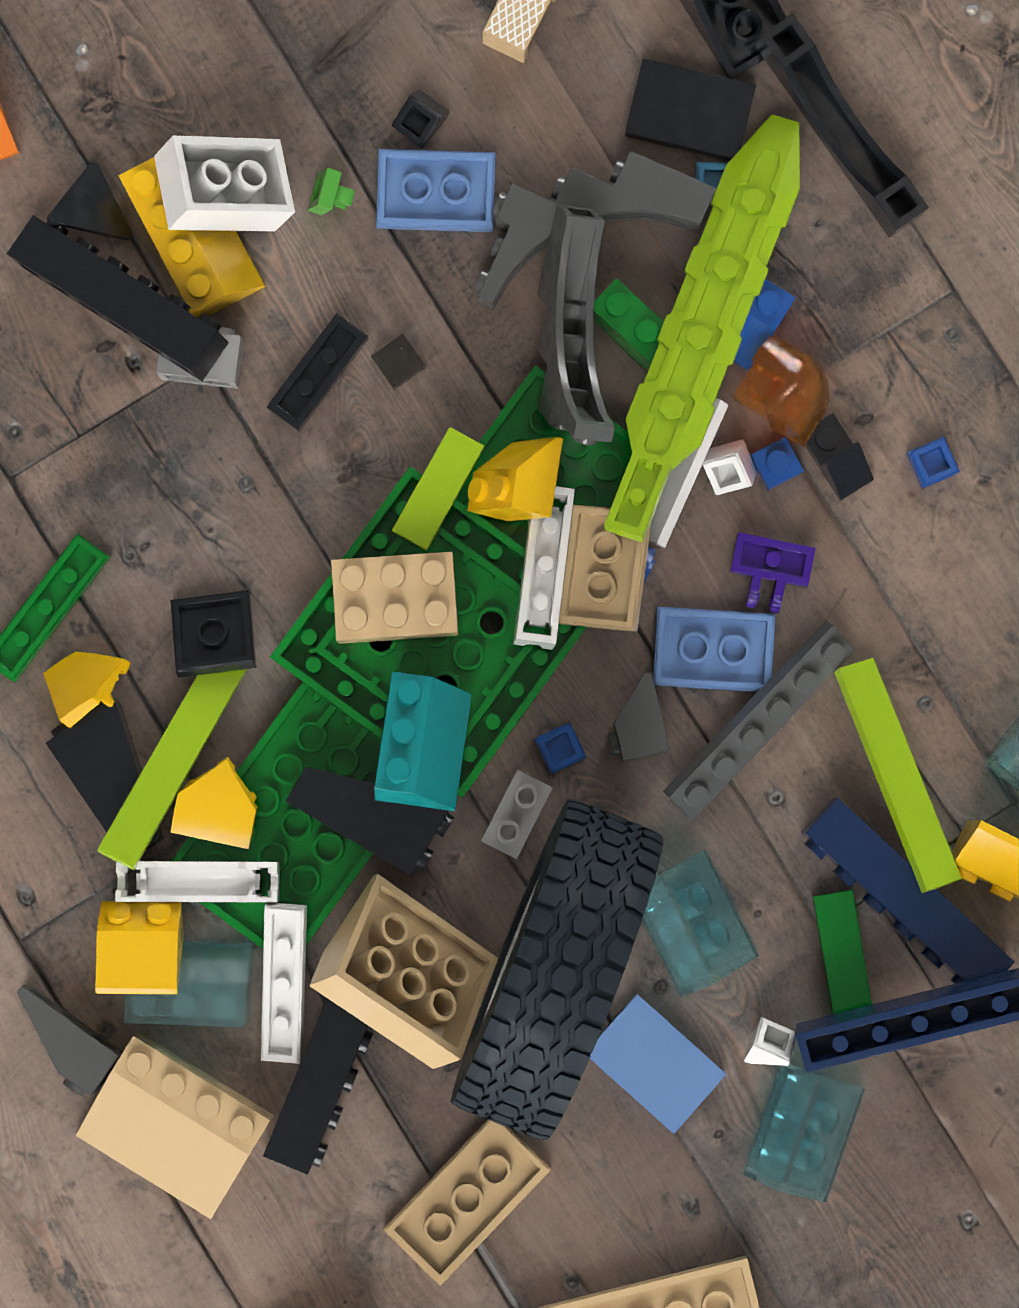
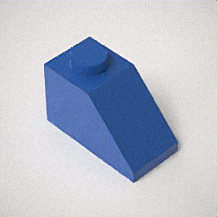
M765 279L760 295L755 296L740 335L742 341L734 360L735 364L751 372L796 297Z

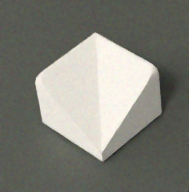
M743 439L710 448L703 461V467L716 495L750 487L753 485L757 475V470Z
M761 1017L751 1034L744 1062L788 1066L797 1039L795 1031Z

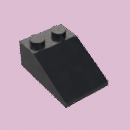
M680 0L729 79L737 77L764 60L756 48L760 36L786 18L778 0Z

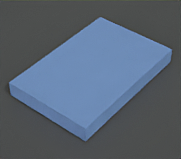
M379 149L377 229L493 232L494 214H492L494 208L495 152Z
M657 607L653 664L654 685L758 692L772 677L775 614Z
M637 993L599 1035L590 1057L598 1067L673 1134L726 1075L720 1067Z

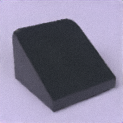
M418 90L410 94L391 126L416 145L424 148L450 112L426 93Z

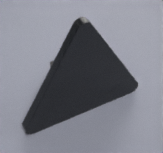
M91 162L47 216V221L52 225L122 240H128L132 236V231L99 165L95 162Z

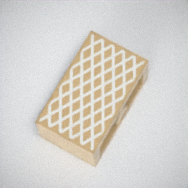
M498 0L483 30V44L524 63L528 56V47L551 1L555 2V0Z

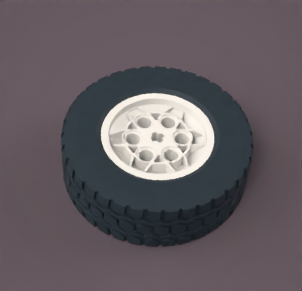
M568 799L565 802L528 882L485 992L453 1088L450 1101L453 1105L533 1138L542 1140L550 1138L561 1121L584 1073L629 960L658 870L663 848V836L653 829L641 826V824L627 821L623 817L605 810L603 811L584 802Z

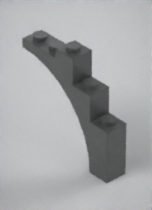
M632 151L629 152L625 162L620 159L617 161L610 177V181L615 183L614 186L572 167L567 177L559 176L554 186L551 198L556 199L555 202L511 184L507 194L500 193L492 211V214L497 216L496 228L506 232V235H498L490 254L495 257L490 271L483 269L477 280L474 290L479 292V305L494 310L513 278L532 258L548 247L557 204L594 209L605 220V223L645 220L669 223L698 233L709 210L716 188Z
M557 204L537 295L547 306L537 351L547 363L538 411L549 426L558 430H567L572 438L579 443L595 445L597 441L612 442L615 426L606 412L600 394L593 344L595 280L605 220L594 209Z

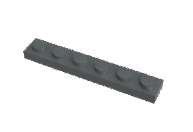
M825 621L664 789L663 793L693 821L855 649L834 625Z

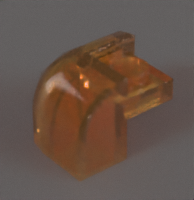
M773 335L760 346L752 357L753 365L733 394V399L768 419L771 429L804 447L824 416L829 404L828 378L822 366L810 355Z

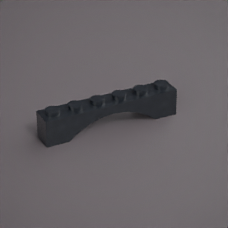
M791 14L762 34L756 46L757 50L889 238L922 216L929 208L907 175L882 151L855 116L833 81L816 45L796 16Z

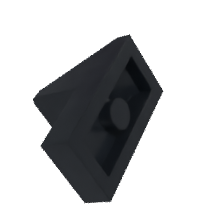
M834 413L798 435L840 501L874 480L859 442L852 443Z

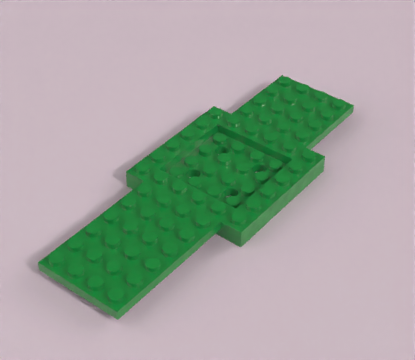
M536 365L479 441L485 448L427 551L392 532L394 525L423 475L410 466L342 558L352 559L452 552L458 636L393 640L391 647L383 652L372 649L370 642L339 644L336 641L331 573L269 657L300 679L302 683L236 772L248 790L254 792L257 796L254 803L258 808L249 849L188 837L171 860V862H280L279 902L271 903L307 905L306 946L367 864L373 853L286 802L304 769L310 767L375 784L392 671L429 676L436 679L441 676H450L455 680L457 688L472 694L457 794L463 798L587 628L558 623L556 645L553 650L542 649L541 646L526 644L525 646L513 645L528 520L504 521L467 511L469 503L468 487L472 481L474 471L512 442L551 437L563 439L556 486L575 489L573 505L611 508L632 455L628 431L612 421L615 426L612 442L597 441L595 445H586L575 441L567 430H558L549 426L538 411L546 372ZM554 498L553 507H559V511L562 512L565 503H561L558 499ZM488 612L498 613L503 619V628L496 634H487L480 626L481 618ZM526 622L523 628V632L548 636L550 630L547 629L548 625H545L544 628L529 626V622ZM262 868V870H256V874H260V890H256V894L268 896V891H270L271 876L268 873V868ZM199 902L264 950L265 905L268 902Z

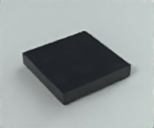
M249 590L170 600L175 666L178 678L257 668Z

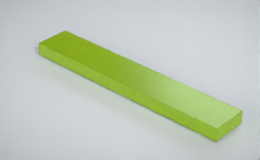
M874 658L838 668L834 672L921 892L925 893L962 879Z
M248 669L197 675L98 847L99 853L134 871Z

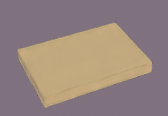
M573 505L559 624L637 632L651 524L644 542L641 543L605 531L604 524L611 508Z

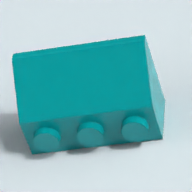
M392 671L374 787L376 801L455 811L472 697L471 693L434 677Z

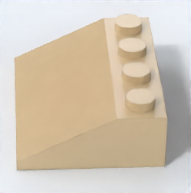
M376 874L371 878L324 950L309 986L432 1069L461 1060L498 958L382 876Z
M139 1032L129 1041L75 1136L209 1219H212L274 1115Z

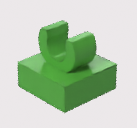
M327 167L317 173L307 211L323 215L331 211L333 206L346 209V206L352 205L355 190L339 186L342 172Z

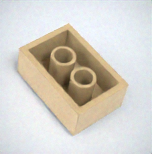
M452 552L331 560L336 641L339 644L458 636Z

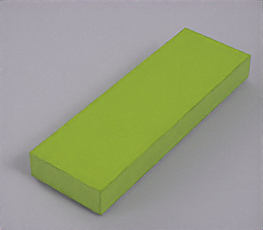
M449 427L394 525L392 532L427 551L485 446Z

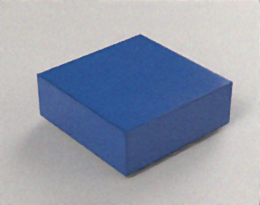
M945 437L911 450L906 454L922 489L960 472Z
M570 722L534 739L551 774L587 758Z

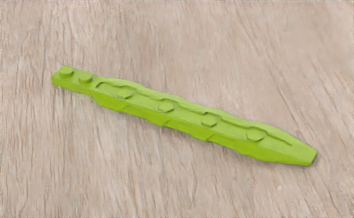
M771 114L725 166L711 202L713 208L699 244L693 247L685 268L686 277L673 310L665 318L657 338L659 342L658 348L644 383L638 386L626 417L632 455L605 521V531L643 543L670 472L702 445L715 411L713 404L728 366L732 365L742 341L740 337L755 296L760 295L769 269L767 265L781 228L787 225L800 191L799 122Z

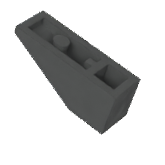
M29 983L22 985L17 994L57 1072L65 1077L63 1084L80 1096H83L85 1092L90 1096L93 1095L111 1073L123 1051Z

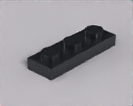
M336 313L267 405V409L300 432L368 341V335Z

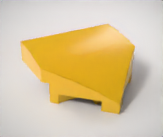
M74 652L44 672L43 675L59 721L71 728L95 708L100 701L108 707H112L115 701L111 695L116 681L119 680V674H126L131 663L126 659L113 656Z
M229 757L218 762L215 767L196 779L188 781L185 787L178 792L171 833L249 849L258 808L254 803L257 796L254 792H250L240 779Z

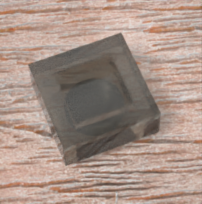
M403 334L371 356L393 390L426 368Z

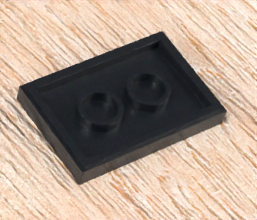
M643 58L625 136L730 161L742 147L756 85Z

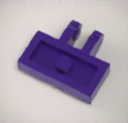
M738 532L729 572L751 576L746 607L754 609L758 603L761 579L775 581L769 607L770 612L779 614L785 584L808 587L816 548Z

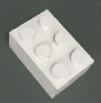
M173 135L154 156L168 230L276 231L295 213L280 139Z

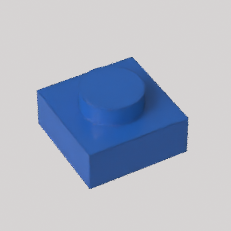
M786 437L750 455L767 491L804 472Z

